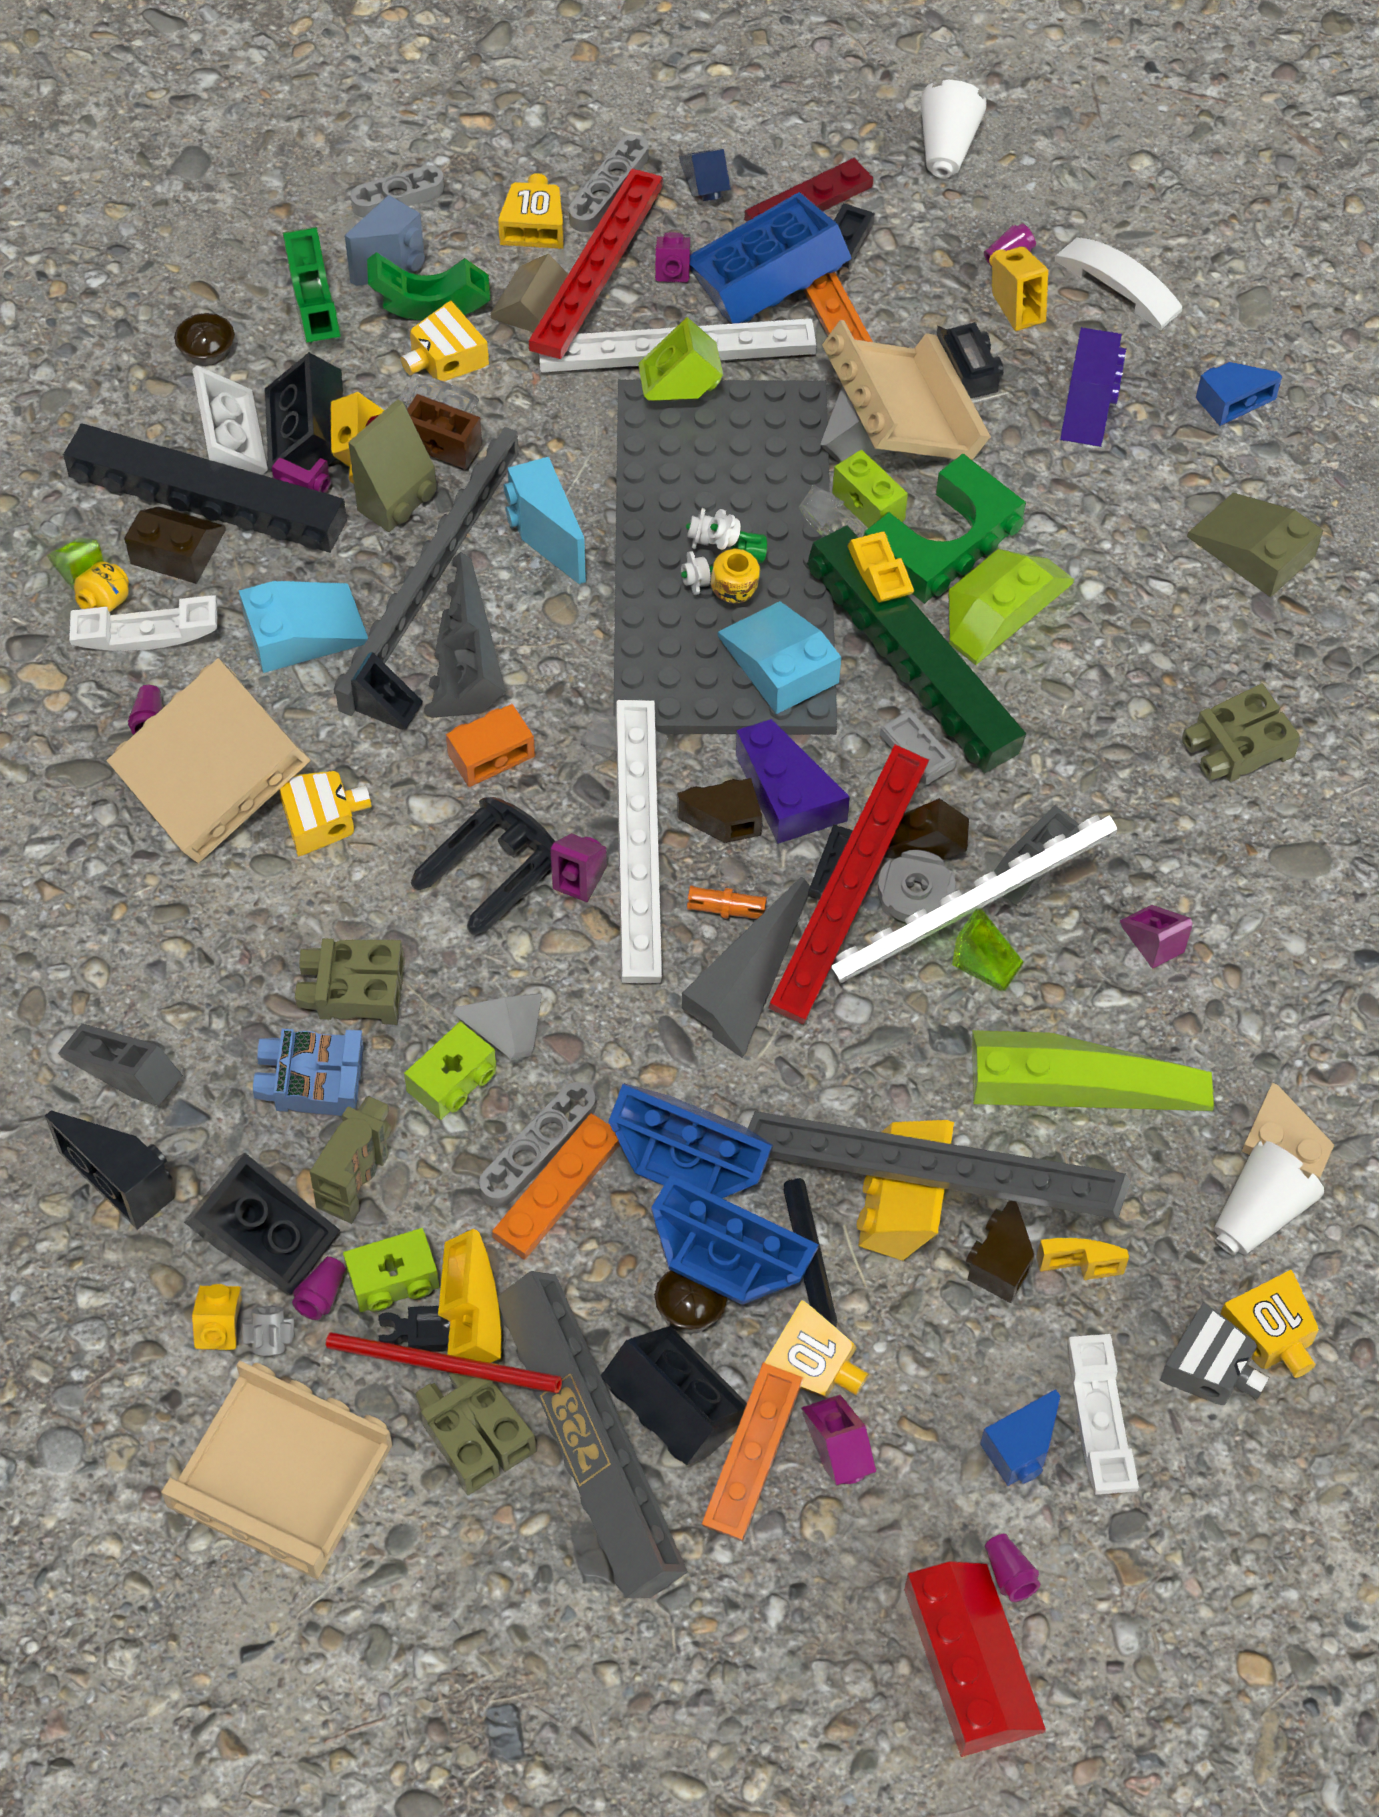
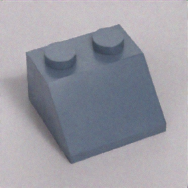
M388 195L344 236L350 283L355 286L368 285L367 258L376 252L409 273L419 270L425 261L421 214Z

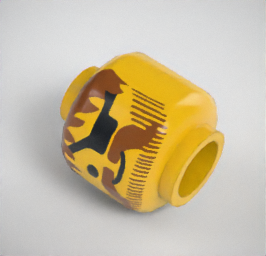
M742 549L725 550L719 554L713 563L710 584L714 594L719 599L734 604L750 599L757 590L760 567L757 559L751 553Z

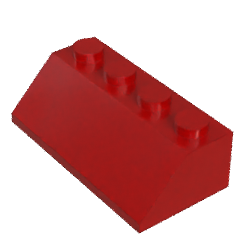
M949 1561L908 1573L904 1591L960 1756H968L1045 1733L1044 1722L988 1565L984 1563Z

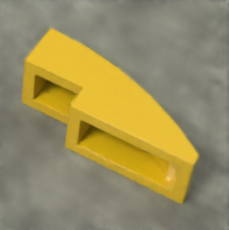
M471 1229L444 1243L438 1315L450 1321L447 1355L491 1363L501 1359L499 1303L489 1258L480 1232Z

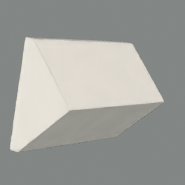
M196 365L192 370L209 460L257 474H264L268 468L252 389Z

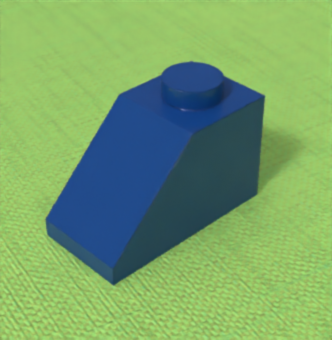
M1228 362L1217 368H1210L1201 375L1196 399L1217 424L1221 426L1276 400L1282 375L1277 371Z
M1056 1389L984 1428L980 1445L1007 1486L1019 1480L1022 1484L1030 1482L1043 1472L1042 1467L1049 1450L1060 1401V1394Z

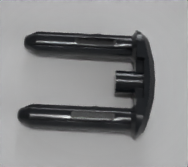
M484 797L480 799V808L414 871L411 879V885L416 890L431 887L496 824L505 830L498 838V843L508 854L515 855L525 844L532 847L535 852L470 915L467 930L473 935L488 931L552 868L551 847L555 840L532 816L517 806L497 797Z

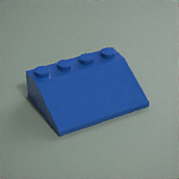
M798 192L690 254L689 269L720 313L731 324L750 321L756 313L767 307L778 305L783 301L784 297L796 290L809 287L814 280L826 273L839 270L843 263L852 258L838 224Z

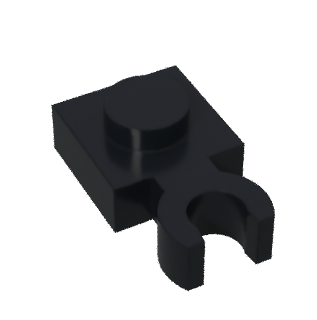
M439 1306L408 1307V1318H400L397 1314L390 1312L382 1313L379 1315L380 1326H392L395 1330L390 1335H379L378 1340L399 1345L402 1341H408V1347L427 1351H448L450 1321L438 1315Z

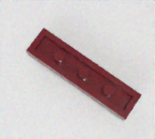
M854 157L746 209L744 220L748 222L798 192L820 210L825 211L872 188L873 177Z

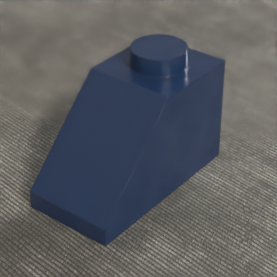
M711 149L679 156V161L692 196L702 195L703 201L723 198L721 191L731 190L724 149Z

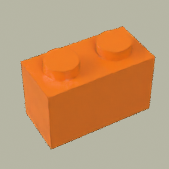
M513 704L501 709H493L484 717L469 724H461L446 734L448 756L468 787L535 757L534 736Z

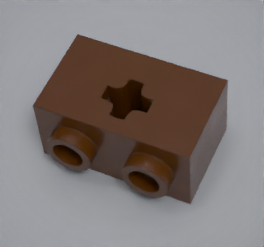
M416 394L407 411L429 456L467 469L482 446L480 417Z

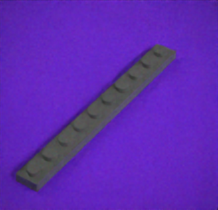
M504 427L498 438L491 440L484 460L481 464L477 463L474 466L470 481L465 489L461 488L458 491L453 508L448 515L444 514L440 519L437 533L432 540L425 542L415 567L411 566L407 570L402 587L398 593H393L389 598L386 612L380 620L377 619L373 623L368 640L363 647L360 646L356 649L350 668L346 674H341L338 677L334 686V694L336 695L339 712L349 716L353 715L355 706L351 680L368 653L373 652L384 663L387 662L508 472L507 468L512 466L519 455L517 431Z
M754 1111L748 1126L749 1130L773 1144L768 1158L1113 1219L1119 1218L1131 1183L1126 1173Z

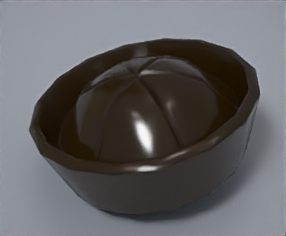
M201 313L183 320L176 328L174 339L177 348L189 362L200 366H210L223 361L229 355L235 333L232 324L226 318L218 314Z
M672 1270L666 1272L658 1281L654 1294L656 1307L667 1325L676 1331L687 1334L698 1333L712 1326L724 1313L727 1297Z

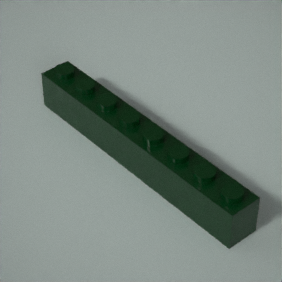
M846 525L814 541L807 562L812 575L816 579L821 580L830 591L833 600L837 604L842 605L852 617L855 626L859 630L864 631L871 639L877 652L881 656L886 657L893 665L899 678L909 684L919 696L921 704L926 709L931 710L941 722L944 731L949 736H953L964 749L966 757L972 763H975L985 774L1019 755L1027 733L912 599L906 595L879 603L873 596L859 573L848 548L849 542L852 539L858 538L851 528Z

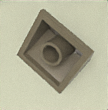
M549 253L519 266L490 314L491 319L534 332L568 273Z

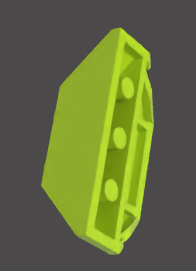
M997 549L949 589V644L973 664L977 665L1074 583V578L1048 558Z

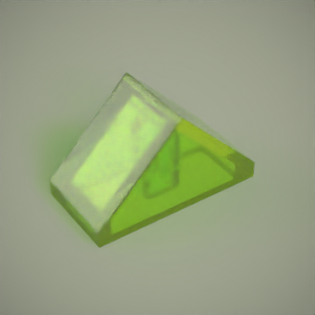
M76 538L47 555L50 562L73 590L75 579L95 563L104 562L100 545L96 539Z
M981 908L975 909L956 937L952 965L999 991H1005L1024 961Z

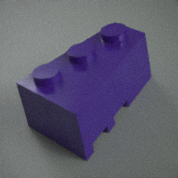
M1081 327L1060 440L1102 447L1109 405H1117L1126 354V348L1120 347L1122 334Z
M772 719L736 730L735 755L746 779H752L759 806L777 844L831 827L833 824L838 825L848 821L850 796Z

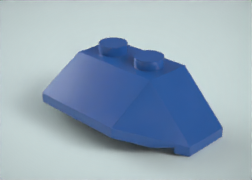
M625 1083L622 1084L608 1121L613 1132L616 1133L635 1174L662 1185L666 1183L670 1174L720 1198L727 1197L759 1183L773 1144L743 1125L675 1097Z
M670 1174L651 1207L668 1269L742 1305L800 1282L819 1247V1244L672 1174Z

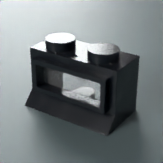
M976 322L950 329L937 326L936 335L970 399L998 392L1000 377L1003 376L1004 369L1000 357H993L990 352L991 342L986 331L980 332Z

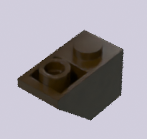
M751 778L743 780L731 779L718 785L696 786L682 792H677L678 819L723 843L761 836L762 813Z
M940 798L905 812L884 858L896 859L901 857L903 852L909 850L927 851L939 856L942 860L967 851L969 818Z
M1009 1200L1003 1211L997 1208L994 1210L985 1228L989 1232L983 1243L975 1242L967 1256L966 1263L970 1264L968 1281L1012 1303L1031 1270L1035 1254L1018 1203Z

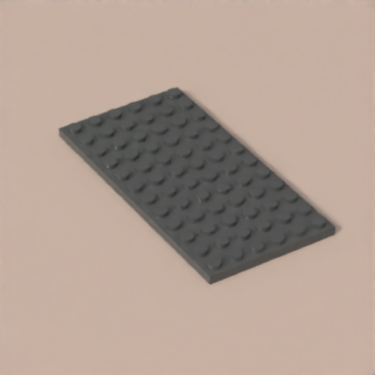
M618 380L613 734H616L617 700L654 701L655 734H736L738 729L770 719L787 735L837 734L836 685L775 714L718 637V631L781 601L821 630L835 648L833 598L821 580L816 579L812 575L807 565L812 543L831 533L829 453L820 445L828 425L826 381L720 380L713 390L706 391L698 399L649 401L643 395L641 380ZM701 508L705 509L704 515L715 517L717 511L723 509L726 511V515H734L740 521V531L764 534L767 538L765 560L761 564L758 563L760 575L757 590L745 602L734 604L719 599L714 594L711 584L700 587V594L694 595L691 585L686 586L683 582L681 566L687 563V552L693 551L695 558L705 557L708 565L713 566L719 554L731 549V547H726L724 550L718 549L716 543H709L708 546L697 543L696 548H692L693 538L687 537L688 529L686 525L690 523L692 516L698 517Z

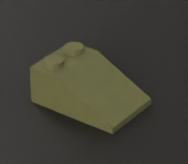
M399 399L348 442L357 511L387 532L392 531L399 523H404L411 513L421 503L430 500L437 490L435 466L404 403Z
M1233 492L1188 532L1187 537L1271 598L1316 557L1323 529L1294 509Z

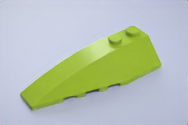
M972 1030L973 1104L1213 1111L1212 1072L1051 1032Z

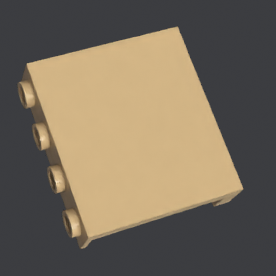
M840 320L822 344L875 449L956 459L963 453L973 460L991 436L937 335L926 333L914 349L855 340L845 321Z
M217 658L212 664L204 667L198 677L184 690L177 692L160 712L147 719L143 727L128 741L121 743L116 748L115 753L106 761L177 846L199 864L307 765L311 759L289 738L239 681L236 674L223 661Z
M239 1360L236 1365L239 1373L237 1381L178 1480L169 1478L161 1491L168 1508L318 1580L392 1448L390 1431L387 1430L386 1424L370 1415H365L364 1418L350 1412L348 1406L337 1399L328 1398L325 1401L313 1395L309 1387L298 1381L291 1380L290 1383L276 1378L275 1373L262 1364L254 1363L251 1366Z

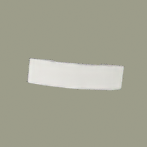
M1075 238L1055 256V262L1081 278L1088 272L1136 303L1134 313L1159 330H1162L1182 312L1183 307L1177 298L1154 274L1133 258L1111 246L1090 239Z
M212 595L179 599V608L110 615L107 607L71 610L69 641L71 645L108 651L151 650L186 643L203 637L217 629V597Z
M1111 1334L1069 1337V1357L1076 1414L1086 1466L1094 1493L1097 1495L1136 1492L1139 1489L1132 1448H1128L1116 1384L1117 1366Z

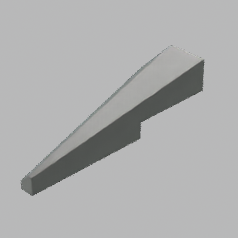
M459 552L452 559V564L457 568L455 581L447 586L446 592L451 596V603L449 609L443 610L434 657L440 662L437 676L430 677L429 687L434 690L432 702L425 705L424 714L431 718L481 714L506 692L473 562L470 557L462 552Z
M800 877L682 992V1009L713 1030L712 1037L741 1058L747 1052L749 1041L754 1029L757 1027L761 1011L767 996L771 992L787 952L789 941L795 927H797L801 911L807 899L810 885L803 877Z

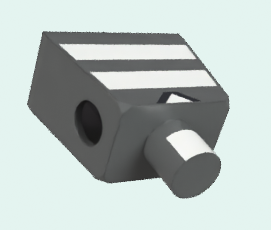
M1203 1302L1167 1361L1160 1381L1218 1405H1225L1235 1387L1258 1399L1270 1377L1249 1366L1257 1348L1255 1341Z

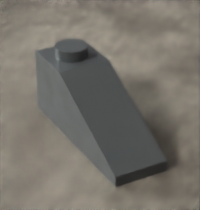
M1054 805L1008 850L994 870L995 874L999 876L1010 870L1011 868L1008 863L1025 853H1029L1031 857H1034L1045 851L1043 844L1058 835L1064 834L1067 839L1080 832L1077 827L1079 823ZM1046 873L1002 897L1010 900L1017 906Z
M81 1024L58 1052L64 1060L128 1096L157 1106L171 1093L172 1088L183 1076L159 1045L86 1024Z

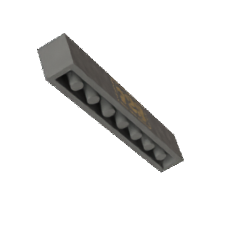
M530 1271L497 1296L499 1308L502 1312L501 1319L512 1335L517 1347V1356L526 1370L561 1376L562 1386L559 1393L532 1389L543 1407L549 1421L548 1428L559 1444L565 1458V1468L575 1481L581 1495V1505L591 1518L597 1532L598 1544L606 1553L614 1572L615 1584L625 1598H651L688 1573L557 1276L555 1274Z

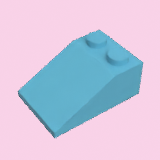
M549 456L507 468L508 483L504 484V492L510 506L505 507V512L510 527L516 526L521 539L578 584L585 583L584 536Z
M272 581L239 590L243 616L263 673L362 646L368 640L348 583Z
M781 601L718 631L719 639L775 714L839 683L841 656L821 630Z

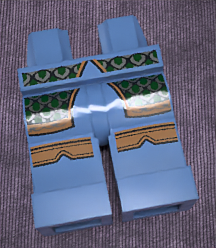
M282 1029L281 1038L259 1039L258 1064L275 1065L277 1068L276 1074L255 1072L253 1081L254 1098L275 1101L276 1111L288 1112V1109L297 1112L342 1116L348 1106L357 1110L364 1051L362 1030H346L345 1035H329L311 1031H298L294 1033V1029Z

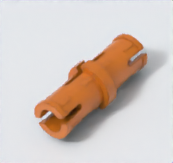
M691 885L688 894L687 910L721 914V918L729 919L730 915L758 919L766 911L767 896L760 897L733 893L732 888H725L724 891Z

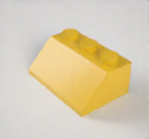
M949 1120L892 1122L882 1132L951 1144L954 1122ZM866 1175L863 1183V1193H866L865 1206L862 1208L857 1220V1229L860 1230L858 1246L903 1261L938 1234L944 1189Z

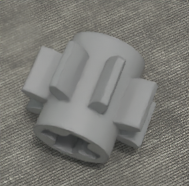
M278 1306L252 1309V1318H244V1323H242V1343H252L253 1353L257 1355L269 1356L283 1353L284 1343H292V1338H294V1318H284V1310Z

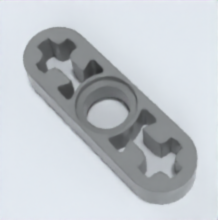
M426 165L358 185L350 194L352 211L357 216L364 218L388 195L407 206L435 199L444 192L443 172L436 166ZM394 188L406 190L402 195H392L389 193Z

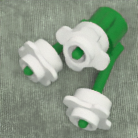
M701 508L698 517L692 516L690 523H687V537L693 538V549L696 548L697 543L707 546L709 543H716L717 548L724 550L726 547L745 550L751 553L760 564L765 560L767 553L766 536L764 534L740 531V521L734 515H726V511L723 509H719L715 517L704 515L705 509ZM693 551L687 552V563L681 566V576L686 586L691 585L693 594L699 595L700 587L710 584L713 566L708 565L705 557L695 558Z

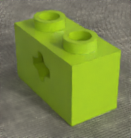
M862 449L834 466L832 494L867 528L871 527L888 512L901 522L905 521L908 493Z
M460 1021L404 1072L406 1091L439 1120H442L450 1111L452 1113L458 1111L466 1102L468 1094L478 1085L484 1086L494 1076L496 1071L495 1049Z
M423 1228L343 1252L346 1270L360 1312L366 1310L381 1311L391 1306L395 1301L408 1297L411 1299L423 1298L434 1289L440 1288L437 1269ZM395 1271L396 1275L390 1276L389 1272Z

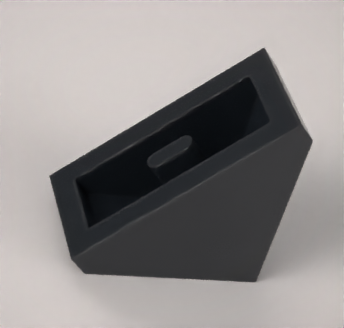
M373 652L368 653L351 680L355 711L401 730L407 728L423 702Z

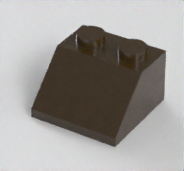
M161 506L140 510L124 537L130 564L197 584L224 535L226 527L222 524Z

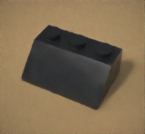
M310 352L265 388L268 470L271 472L273 464L279 457L306 470H311L320 458L326 460L328 465L337 459L331 451V401L343 397L342 369Z
M670 1326L627 1339L601 1374L602 1379L610 1387L612 1394L617 1399L625 1402L639 1416L641 1424L648 1430L653 1431L667 1445L670 1454L682 1461L686 1466L709 1457L737 1432L747 1402Z

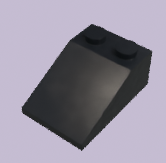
M52 1110L45 1115L58 1152L137 1230L174 1199L170 1185L173 1178L164 1166L167 1163V1159L154 1144H150L147 1147L137 1136Z
M246 1153L233 1159L184 1221L187 1226L216 1249L287 1295L293 1293L340 1231L334 1224Z

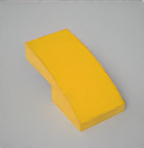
M884 531L852 539L849 542L848 548L856 567L879 603L913 594L914 588L902 558L895 560Z
M1051 1238L1040 1240L1036 1258L1040 1272L1080 1266L1083 1280L1123 1275L1129 1260V1254L1124 1248L1101 1241L1081 1238Z

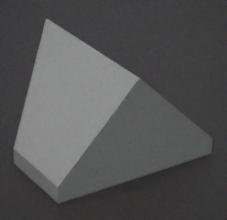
M842 385L820 445L837 462L844 461L861 449L869 457L894 452L875 449Z
M542 993L503 997L458 1006L453 1014L510 1059L530 1057L534 1051Z

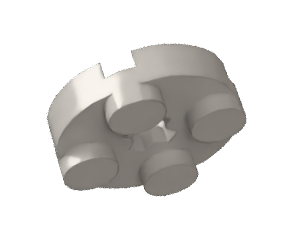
M909 850L903 852L901 857L894 859L892 862L890 859L882 867L878 880V896L882 903L881 908L883 912L888 916L905 922L907 917L922 909H926L927 913L941 907L939 901L955 892L956 881L953 873L951 872L950 874L949 870L944 866L945 862L939 856L927 851ZM914 881H919L922 883L921 887L926 890L915 893L908 889L907 886H912Z

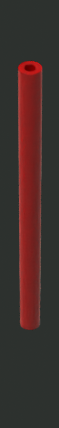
M330 1332L326 1338L327 1349L553 1393H559L562 1386V1378L557 1375Z

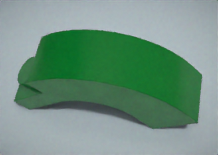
M317 227L282 232L295 303L306 343L341 337L335 304L332 300L326 277Z
M378 252L367 258L368 285L374 291L383 295V308L395 315L423 321L450 301L466 315L490 301L489 274L465 258L450 269L435 275L409 273Z

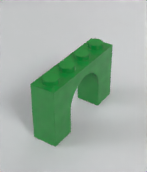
M963 453L938 473L936 495L968 521L971 529L965 535L951 541L929 540L915 533L890 512L864 531V536L885 532L895 560L902 558L914 588L913 595L924 604L933 596L942 595L950 583L959 575L964 576L970 572L975 562L981 557L992 554L997 549L999 543L1008 535H1015L1022 528L1025 521L1023 517L1026 502Z

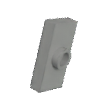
M911 710L880 727V736L891 748L896 744L929 759L921 778L925 786L955 768V758Z

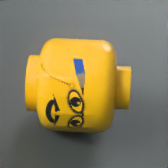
M108 562L95 563L75 579L74 591L78 606L81 609L107 607L108 611L111 612L128 597V577L118 565Z

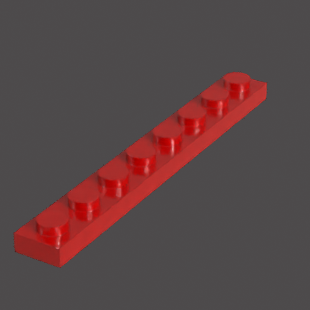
M631 169L530 337L529 351L557 359L563 358L661 191L663 176Z
M894 744L769 1003L768 1009L804 1025L924 774L929 759Z

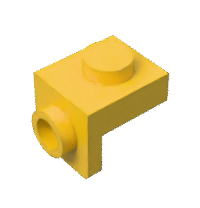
M223 1284L199 1285L192 1313L194 1347L196 1349L234 1350L236 1348V1323L242 1301L241 1286H226Z

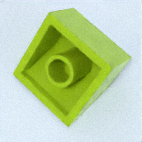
M688 317L638 363L643 395L649 401L698 399L706 391L713 390L723 376L716 341Z

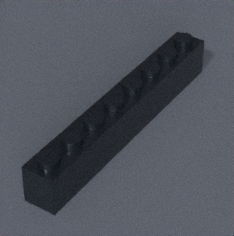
M83 423L80 424L63 453L68 476L78 482H88L105 487L112 492L133 495L146 502L153 501L164 504L177 511H188L204 516L212 521L219 520L236 525L243 530H253L267 534L277 540L298 543L312 550L318 549L331 553L347 522L344 498Z

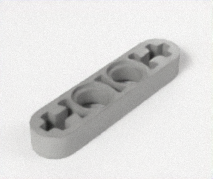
M634 134L625 136L620 140L569 206V224L573 229L580 232H588L598 226L631 169L641 171L649 159V146L646 138ZM613 169H622L626 173L614 176L609 172ZM597 190L609 192L605 197H596L592 193Z
M574 1082L565 1086L483 1171L479 1180V1188L485 1203L494 1207H502L512 1202L552 1160L588 1115L595 1113L596 1097L594 1090L589 1085ZM582 1097L585 1098L584 1107H582L581 1105H576L569 1112L571 1108V1098H573L576 1101L580 1100ZM568 1112H569L570 1122H569L568 1118L565 1116ZM555 1122L562 1127L563 1131L555 1138H547L540 1133V1129L546 1123ZM521 1150H529L536 1155L535 1161L528 1166L516 1164L513 1157ZM507 1166L511 1174L505 1179V1190L502 1191L497 1188L492 1192L490 1182L501 1183L507 1176L505 1167Z

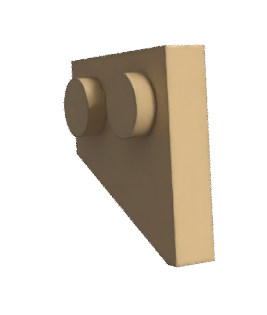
M1272 1083L1242 1152L1250 1155L1259 1141L1263 1145L1266 1141L1272 1142L1288 1151L1303 1163L1300 1170L1307 1179L1312 1173L1320 1179L1334 1144L1277 1084Z

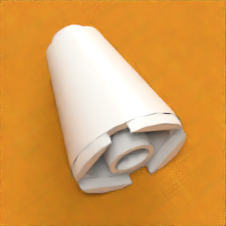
M942 80L941 86L933 88V83H931L922 91L921 111L926 167L933 175L939 178H948L959 171L986 111L987 99L985 96L982 99L978 95L979 89L974 85L957 80Z
M1259 1141L1253 1148L1214 1227V1231L1218 1235L1215 1241L1231 1255H1236L1237 1252L1246 1255L1317 1202L1324 1194V1187L1313 1173L1307 1179L1300 1170L1303 1163L1288 1151L1272 1142L1266 1141L1263 1145Z

